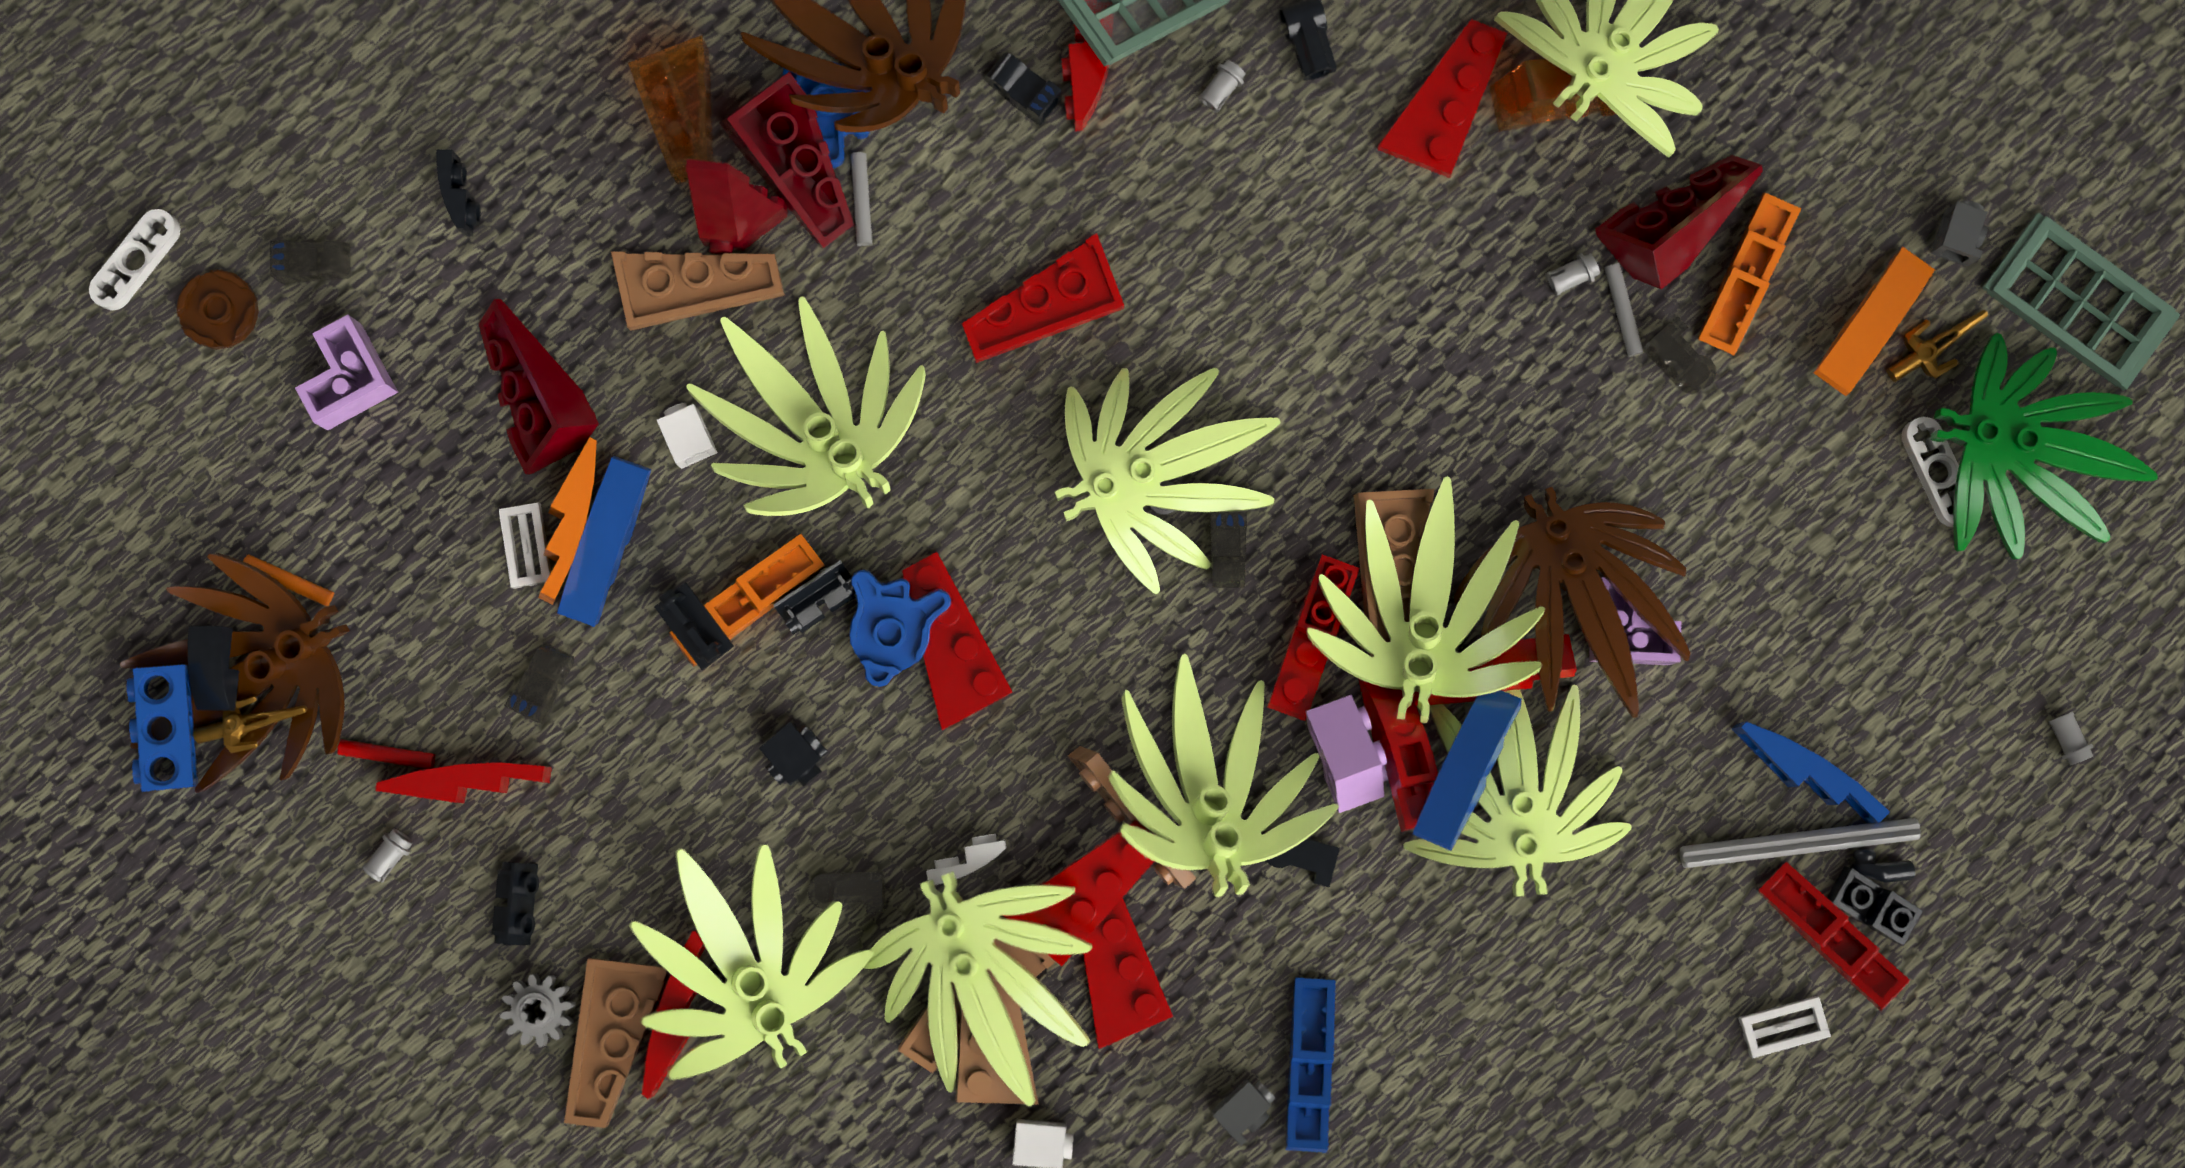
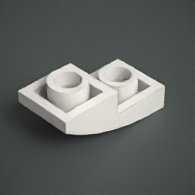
M996 834L973 837V846L964 847L966 864H959L958 857L935 860L936 869L926 870L928 881L933 879L934 885L942 884L941 876L954 871L955 877L958 879L982 868L1007 848L1006 840L997 841Z

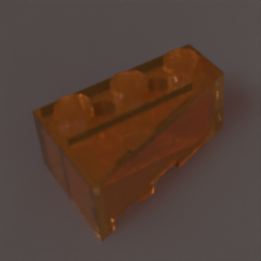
M703 35L628 63L669 172L677 184L688 180L686 171L687 159L714 162L709 48Z
M1547 59L1527 60L1491 85L1489 89L1499 132L1563 119L1573 120L1571 116L1576 111L1575 103L1581 96L1575 94L1571 100H1565L1559 108L1553 104L1561 92L1569 86L1572 76ZM1596 96L1590 101L1588 109L1580 118L1599 112L1601 116H1611L1616 113Z

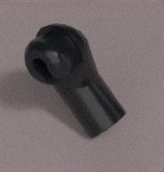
M1873 849L1855 850L1853 853L1855 864H1852L1854 870L1865 877L1889 883L1912 880L1915 876V867L1909 860L1876 862V852Z

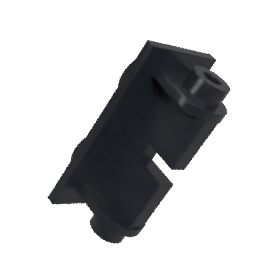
M839 560L832 566L822 569L817 576L799 588L788 592L783 599L773 606L784 619L785 624L793 635L798 631L803 634L807 629L825 618L819 606L826 603L833 613L856 598L851 584L852 576L841 560Z
M687 582L675 591L670 589L660 596L659 600L661 602L654 608L702 671L734 647L733 643Z
M502 861V869H497L495 898L508 899L507 907L494 906L491 935H495L494 943L530 945L531 935L535 929L533 912L535 894L539 888L538 864Z

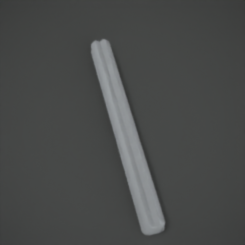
M1908 818L1880 823L1682 846L1680 848V860L1683 867L1692 868L1913 841L1920 839L1921 830L1917 819Z

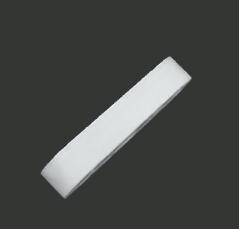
M154 209L145 213L92 279L89 286L91 299L99 306L108 310H118L124 307L178 240L180 225L177 219L161 209ZM156 221L161 224L164 223V227L167 229L164 236L158 233L155 235L156 231L152 228V225ZM143 237L150 241L149 243L156 246V248L152 251L149 247L139 242V240ZM134 250H142L145 255L143 266L137 270H129L126 266L128 254ZM118 269L130 277L129 282L114 273L115 270ZM106 284L115 285L114 289L118 292L115 298L105 297L106 293L102 289Z
M1919 417L1904 427L1902 442L1937 518L1944 525L1953 527V514L1950 515L1947 511V507L1952 505V501L1948 493L1939 496L1938 491L1946 489L1953 484L1956 486L1959 465L1948 441L1936 442L1930 440L1931 437L1926 439L1929 450L1931 451L1938 447L1940 453L1927 457L1924 460L1922 459L1921 455L1927 453L1928 449L1923 441L1916 442L1913 435L1918 433L1917 426H1919L1921 431L1928 429L1930 435L1932 432L1942 429L1934 419ZM1938 461L1946 466L1948 477L1944 483H1937L1930 478L1928 470L1932 462ZM1955 490L1949 492L1953 501Z

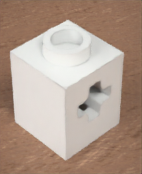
M686 403L674 405L664 411V417L657 420L672 457L681 469L718 453L700 411L694 404L689 406Z
M1017 1119L1013 1165L1062 1168L1063 1159L1072 1158L1073 1134L1065 1133L1066 1123Z

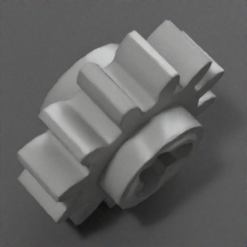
M537 973L531 974L528 978L529 987L523 981H515L513 987L517 995L510 994L502 997L506 1004L511 1005V1010L500 1014V1018L512 1019L514 1023L508 1028L506 1033L511 1035L521 1031L523 1034L520 1043L523 1046L530 1043L533 1036L536 1037V1043L539 1047L546 1046L548 1043V1033L553 1039L559 1040L563 1038L559 1025L568 1026L574 1023L571 1017L565 1015V1010L575 1007L576 1002H564L563 996L569 991V986L553 988L556 981L554 975L548 976L543 981V984H541L539 975ZM541 1001L540 1009L545 1011L546 1014L534 1019L535 1011L530 1009V1005Z

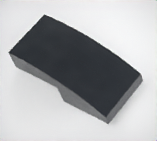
M436 149L437 175L445 207L456 228L465 237H473L474 225L478 226L480 224L481 208L479 202H475V198L467 189H460V186L464 187L467 182L466 165L461 162V159L453 150Z
M189 626L188 671L197 710L235 711L239 670L229 669L233 628L225 626Z
M1844 866L1827 896L1845 914L1902 946L1906 943L1923 912L1895 892L1882 888L1853 868Z

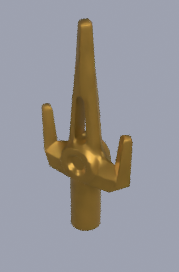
M1982 310L1927 341L1918 338L1931 325L1929 320L1923 321L1905 334L1904 344L1911 354L1886 370L1887 374L1893 382H1897L1918 367H1921L1927 376L1933 378L1941 376L1958 365V360L1952 359L1938 366L1936 358L1957 339L1986 318L1988 312ZM1952 333L1955 334V336L1939 348L1936 347L1935 343Z
M250 696L236 700L235 711H223L222 722L195 728L193 735L195 741L199 744L223 738L224 745L230 753L256 748L258 742L239 743L240 739L248 732L303 714L308 709L306 706H299L271 712L241 715L239 708L254 703L257 699L256 696ZM267 718L266 720L249 724L250 721Z

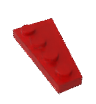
M1471 19L1381 141L1377 150L1450 178L1507 33Z
M1096 233L1085 240V243L1072 252H1067L1055 260L1054 264L1024 281L1023 285L1008 295H1003L963 322L962 326L974 359L978 363L1123 310L1125 305Z
M938 552L902 570L903 578L910 583L909 595L912 599H919L935 589H943L951 597L949 608L940 614L931 625L929 643L923 655L943 731L1013 692Z
M1134 820L1133 822L1128 824L1133 827L1149 832L1137 820ZM1119 830L1083 857L1063 868L1062 871L1052 878L1039 884L1073 886L1076 889L1074 894L1041 910L1003 916L1007 919H1017L1050 926L1086 940L1155 861L1134 848ZM1073 954L1048 955L1062 967Z
M1122 898L1085 940L1091 943L1093 947L1087 953H1083L1099 1049L1173 1017Z

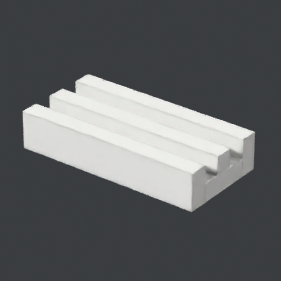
M537 502L499 509L511 588L516 589L523 586L545 583L552 571L550 558L544 556L547 540L541 504ZM528 513H532L541 569V574L536 575L526 515ZM511 516H518L527 577L520 578Z
M1817 996L1738 1017L1744 1032V1040L1748 1046V1054L1751 1058L1831 1037L1820 998ZM1809 1008L1813 1010L1811 1015L1757 1030L1752 1028L1754 1023ZM1812 1023H1816L1818 1030L1761 1046L1757 1045L1756 1039Z

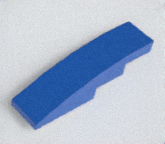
M616 456L611 458L583 530L557 614L593 627L599 623L609 587L615 581L625 546L629 544L651 469Z
M1502 690L1477 696L1434 782L1413 830V835L1451 851L1486 788V778L1503 749L1504 738L1521 708L1522 698Z
M1749 722L1737 723L1732 728L1787 787L1799 786L1804 781L1827 805H1839L1845 800L1867 824L1880 823L1890 813L1887 808L1857 781L1823 757L1796 742Z
M1294 979L1285 1150L1322 1153L1328 1151L1329 1108L1331 1106L1332 1063L1334 1061L1336 980Z

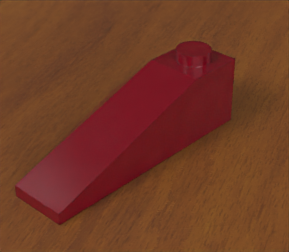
M787 72L719 123L744 157L776 195L785 201L788 209L823 249L851 228L854 223L840 181L836 178L829 157L830 152L827 143L824 141L819 128L816 110L800 107L790 102L789 94L806 95V93L792 74Z
M1730 155L1691 174L1689 186L1673 190L1666 186L1655 192L1658 201L1641 209H1638V205L1634 202L1621 208L1595 229L1596 236L1633 279L1663 289L1690 267L1763 172L1762 165Z
M687 159L686 171L698 235L703 245L709 247V252L722 255L723 253L733 254V250L744 251L787 218L788 207L782 198L771 196L770 200L767 198V188L749 184L750 177L730 164Z
M494 299L479 322V328L490 369L500 371L502 375V392L498 393L497 396L500 407L509 405L515 427L506 429L510 444L525 474H533L582 448L599 423L583 391L502 299Z

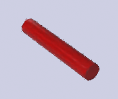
M344 739L340 740L337 750L338 755L424 769L434 768L436 754Z

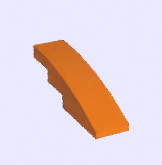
M1762 193L1702 326L1698 340L1735 356L1770 285L1769 279L1786 247L1784 244L1802 208L1768 193Z
M1902 247L1892 258L1880 279L1866 294L1856 312L1842 327L1814 371V374L1844 396H1847L1894 333L1935 269Z
M591 437L586 442L549 509V513L561 519V522L545 548L544 556L557 563L541 589L538 598L552 605L571 568L587 520L594 485L597 441Z
M799 534L738 577L733 585L704 604V606L731 640L774 607L773 605L783 599L788 592L802 586L823 569L825 564L803 535ZM671 631V638L674 640V642L677 644V646L680 648V650L683 652V654L686 656V658L689 660L692 666H696L697 663L694 661V659L691 657V655L688 653V651L685 649V647L682 645V643L679 641V639L676 637L673 631Z

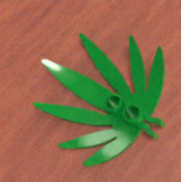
M1999 333L1993 334L1988 340L1977 365L1972 386L1969 415L1959 416L1955 411L1946 408L1936 410L1934 419L1944 420L1948 426L1962 429L1954 428L1948 432L1936 430L1931 433L1930 440L1936 442L1950 440L1963 446L1954 496L1953 531L1955 550L1957 552L1965 550L1978 527L1984 503V481L1990 510L2007 552L2013 560L2020 559L2023 556L2025 546L2024 517L2018 496L2006 476L2007 470L2039 501L2064 521L2100 543L2108 542L2110 540L2108 529L2091 504L2071 485L2052 472L2035 464L2034 460L2078 474L2119 481L2152 482L2157 480V473L2132 454L2111 443L2074 431L2042 427L2040 423L2069 422L2103 416L2133 404L2132 399L2111 393L2085 392L2056 396L2025 407H2019L2018 401L2037 388L2051 371L2057 357V349L2050 347L2029 358L2009 377L2000 390L1999 387L2007 369L2008 355L2003 336Z

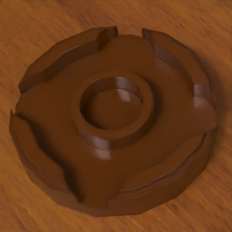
M212 270L210 273H205L202 276L197 275L190 279L181 290L176 305L177 316L180 318L181 328L185 335L197 344L212 349L230 348L245 340L255 328L259 314L257 296L251 286L236 274L223 270Z

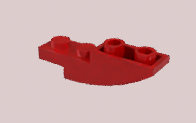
M1085 0L1094 14L1112 5V2L1097 3L1096 0ZM1113 13L1099 20L1111 39L1113 36ZM1074 24L1075 42L1083 43L1068 44L1069 57L1061 58L1063 82L1071 81L1072 90L1071 96H1065L1066 120L1074 119L1075 131H1083L1101 97L1109 65L1104 67Z
M1321 555L1279 668L1278 677L1267 708L1303 721L1307 719L1306 711L1311 708L1328 659L1307 637V629L1313 628L1336 637L1340 627V622L1331 610L1321 590L1319 575L1323 574L1350 598L1360 568L1326 555Z
M1358 678L1365 709L1372 726L1373 742H1380L1387 759L1385 768L1401 832L1412 830L1416 826L1438 776L1428 736L1423 723L1420 722V714L1413 699L1411 706L1406 710L1405 720L1397 719L1399 704L1403 698L1402 690L1377 686Z

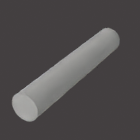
M856 152L851 154L857 246L872 245L866 153Z
M1620 263L1609 265L1604 269L1628 357L1642 354L1644 352Z

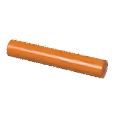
M248 554L243 562L270 575L288 590L324 606H329L335 594L326 588Z

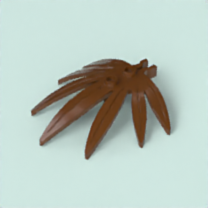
M770 0L778 11L804 37L825 53L851 68L772 43L746 32L740 33L742 41L750 48L795 74L835 87L867 91L818 95L789 94V98L792 104L812 110L831 113L858 112L834 121L835 129L842 132H869L885 128L901 120L919 101L932 103L936 110L944 114L948 109L947 96L943 94H950L955 98L959 96V81L949 76H941L952 58L958 44L964 22L966 0L944 1L933 40H931L932 13L930 0H907V17L911 36L910 44L904 42L894 20L881 0H847L861 22L872 34L870 37H867L812 0Z
M1553 487L1545 489L1547 516L1542 505L1535 503L1532 494L1524 496V508L1528 515L1535 519V522L1518 528L1506 568L1514 559L1516 560L1502 578L1493 595L1485 616L1480 638L1506 622L1522 596L1532 571L1539 569L1535 609L1543 606L1545 611L1540 620L1535 624L1537 661L1542 663L1539 677L1547 711L1552 712L1555 708L1562 667L1564 617L1560 590L1562 588L1567 592L1579 626L1603 673L1631 717L1636 718L1639 713L1638 692L1628 640L1611 595L1596 570L1601 571L1630 607L1685 661H1689L1690 651L1659 598L1630 567L1600 546L1604 544L1628 556L1685 577L1686 567L1666 550L1642 536L1620 529H1664L1665 521L1651 512L1621 503H1590L1564 511L1556 503L1557 497ZM1493 546L1477 560L1464 577L1454 595V603L1456 605L1474 573Z
M220 553L209 554L207 557L244 590L263 603L241 594L210 587L176 585L167 587L166 590L170 594L214 612L263 626V631L232 632L230 658L251 653L248 654L244 661L229 669L239 670L236 700L250 696L257 697L270 686H274L250 714L286 709L299 686L300 691L295 707L306 706L308 710L303 714L292 717L279 777L280 781L288 779L296 769L308 746L317 717L318 705L325 754L328 755L336 751L343 726L345 700L340 671L327 645L333 638L345 635L350 629L345 624L318 633L321 628L329 624L330 617L339 612L335 605L322 608L315 614L314 619L311 620L296 597L270 575L233 557ZM188 639L143 652L121 661L119 665L122 668L188 666ZM192 695L194 729L206 726L223 717V711L197 710ZM160 717L151 725V733L157 740L168 738L172 732V724L166 717ZM267 718L250 721L249 724L266 720ZM277 722L248 732L240 739L239 743L257 741L259 746ZM131 743V748L137 749L138 743ZM224 747L196 786L195 792L205 791L241 764L256 748L230 753Z

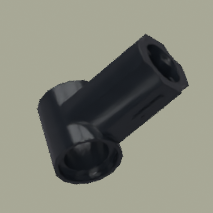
M1304 0L1280 7L1281 23H1286L1288 34H1285L1288 42L1292 41L1303 80H1315L1336 72L1337 66L1326 34L1327 20L1321 0Z

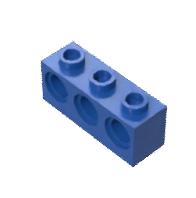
M174 665L133 669V678H127V696L129 703L135 702L136 718L130 719L129 723L131 742L138 743L139 759H134L132 762L134 783H141V792L196 787L198 785L195 739L193 735L192 692L188 666ZM162 676L169 683V692L164 698L155 700L150 696L148 686L151 680ZM159 717H166L172 724V732L164 740H157L151 733V725ZM163 757L169 758L175 765V773L167 781L158 779L154 774L155 763Z

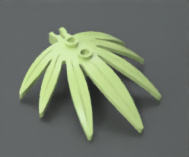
M1536 0L1540 10L1554 31L1541 21L1527 15L1505 11L1499 12L1494 18L1495 22L1533 51L1572 76L1569 86L1561 92L1553 104L1559 108L1565 100H1571L1575 94L1581 96L1575 103L1576 111L1571 116L1576 122L1588 109L1590 101L1598 96L1633 130L1669 158L1675 152L1672 136L1662 118L1646 103L1661 109L1687 115H1698L1702 111V103L1685 87L1663 78L1640 77L1637 73L1671 63L1693 53L1709 42L1719 31L1717 25L1711 23L1689 24L1668 31L1641 48L1639 44L1660 22L1673 0H1627L1612 24L1609 23V19L1616 0H1586V32L1581 30L1577 14L1569 0Z
M801 296L798 301L805 345L817 386L830 415L821 411L805 389L770 353L732 321L722 317L720 321L725 334L749 380L772 412L802 443L797 442L781 430L748 411L693 384L686 385L688 392L714 418L744 440L777 457L805 466L804 468L760 464L712 463L711 466L715 473L741 483L765 488L791 489L744 504L745 510L750 514L766 516L803 513L831 502L848 488L857 492L862 503L869 508L873 505V500L867 492L865 482L861 478H864L871 487H878L884 494H887L891 490L889 482L881 474L873 472L872 469L890 455L907 432L922 395L926 376L924 366L920 365L902 388L879 428L886 406L890 374L887 337L885 331H881L873 351L865 381L860 424L855 426L847 388L837 358L820 322L805 297Z
M1212 368L1199 374L1163 398L1144 416L1122 446L1119 447L1116 446L1115 442L1121 431L1127 411L1129 398L1128 369H1121L1107 392L1099 416L1096 442H1093L1091 420L1082 397L1074 387L1067 389L1065 401L1066 434L1073 460L1083 481L1074 488L1066 487L1055 491L1056 498L1059 501L1065 497L1075 499L1088 494L1089 497L1076 502L1073 509L1064 512L1066 521L1076 518L1081 511L1096 510L1102 529L1118 557L1128 570L1153 594H1158L1160 591L1156 570L1147 550L1130 528H1134L1157 548L1185 563L1205 570L1210 568L1211 563L1199 547L1185 534L1166 521L1143 510L1144 506L1148 505L1187 512L1215 513L1258 509L1271 506L1274 503L1272 496L1237 486L1211 483L1161 486L1160 483L1199 471L1242 451L1280 425L1279 418H1250L1218 423L1175 437L1149 451L1145 450L1147 446L1170 430L1195 406L1218 376L1219 370L1217 368Z
M1448 476L1444 477L1424 528L1412 581L1409 622L1404 620L1398 575L1384 528L1374 502L1368 500L1366 503L1365 536L1369 576L1380 617L1391 641L1385 642L1364 613L1323 574L1319 575V584L1334 615L1348 634L1373 657L1344 640L1313 628L1307 629V637L1321 653L1347 673L1377 686L1402 690L1403 698L1400 701L1397 719L1405 720L1406 710L1412 704L1413 692L1415 691L1419 693L1417 707L1421 710L1420 722L1428 723L1430 713L1428 699L1431 694L1445 697L1480 696L1506 689L1531 677L1540 670L1541 662H1514L1488 666L1470 672L1469 670L1493 660L1523 638L1543 616L1545 611L1543 606L1497 627L1472 643L1462 652L1457 653L1455 651L1483 615L1501 581L1512 552L1519 522L1517 520L1513 521L1486 555L1464 590L1448 627L1444 628L1443 623L1452 583L1455 548L1454 504L1451 478Z
M1183 654L1178 662L1174 684L1172 736L1176 768L1186 802L1130 692L1125 690L1122 696L1125 721L1139 765L1156 797L1178 825L1112 770L1109 775V781L1122 802L1144 826L1155 834L1125 823L1122 824L1120 832L1139 852L1162 865L1182 870L1208 869L1214 879L1212 888L1215 897L1222 896L1227 890L1228 883L1226 877L1233 884L1236 895L1243 894L1250 884L1246 873L1241 869L1242 865L1259 863L1274 858L1299 845L1320 829L1335 814L1339 805L1332 804L1307 812L1276 826L1265 834H1261L1285 812L1305 785L1319 759V754L1314 753L1285 775L1262 798L1248 819L1243 820L1241 814L1249 794L1259 751L1265 683L1263 680L1256 683L1241 713L1229 746L1222 788L1218 786L1211 741L1188 656Z
M1577 685L1569 687L1554 727L1545 765L1542 792L1538 790V764L1533 730L1521 690L1504 691L1522 698L1521 708L1504 738L1503 749L1497 758L1503 795L1499 794L1490 771L1486 778V788L1478 801L1489 815L1490 821L1486 823L1472 812L1461 832L1463 835L1476 839L1477 843L1457 839L1453 849L1450 851L1424 839H1417L1405 842L1403 848L1427 859L1455 866L1472 868L1511 866L1516 877L1512 887L1513 896L1518 897L1524 896L1523 884L1527 880V864L1529 865L1530 879L1536 885V894H1547V885L1541 876L1544 863L1565 862L1585 858L1605 850L1622 839L1631 830L1630 823H1603L1583 829L1574 835L1572 834L1574 830L1587 822L1610 797L1622 774L1620 766L1608 770L1592 781L1573 799L1561 816L1556 815V810L1564 796L1572 774L1578 748L1580 698ZM1443 704L1430 705V713L1435 727L1448 753L1462 725Z
M761 845L756 856L751 891L753 931L760 958L759 962H756L738 921L720 892L698 864L683 849H678L676 851L678 873L690 916L706 950L726 981L722 983L697 957L660 932L636 921L630 923V928L646 950L669 973L698 994L723 1006L725 1011L719 1014L699 1009H671L643 1016L641 1023L648 1028L681 1036H713L723 1034L721 1038L704 1042L681 1056L667 1072V1076L672 1080L702 1074L723 1066L742 1056L763 1040L772 1048L771 1054L776 1065L779 1068H783L787 1063L782 1056L784 1048L777 1035L780 1034L786 1044L792 1045L799 1056L807 1053L804 1045L794 1038L791 1023L810 1014L839 993L865 967L874 953L871 950L865 949L844 956L829 964L805 985L824 956L835 932L842 910V903L834 901L808 927L795 949L787 974L782 975L783 922L780 892L769 846Z
M954 871L941 876L945 885L943 893L936 890L933 879L923 882L920 886L925 897L930 900L931 913L905 922L884 935L870 949L874 955L864 967V969H874L885 966L897 960L912 948V952L898 969L890 986L885 1005V1021L888 1023L893 1021L905 1008L914 995L927 964L931 963L932 973L928 997L929 1031L935 1061L947 1091L953 1092L956 1090L957 1025L952 990L953 982L967 1023L985 1057L1014 1094L1027 1106H1031L1035 1103V1097L1022 1049L1007 1010L987 970H991L997 981L1011 998L1040 1024L1074 1044L1082 1047L1089 1044V1037L1059 1000L1026 968L994 944V939H999L1021 949L1046 954H1081L1090 951L1093 947L1091 943L1062 930L1029 921L1001 918V915L1025 914L1049 907L1075 893L1076 889L1073 886L1025 885L987 892L963 901L956 891L957 880Z

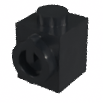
M789 722L759 748L770 761L765 766L766 769L780 785L785 781L790 786H795L800 782L803 787L822 773L818 766L825 761L823 756L828 753L823 743L804 722L798 727L794 723Z

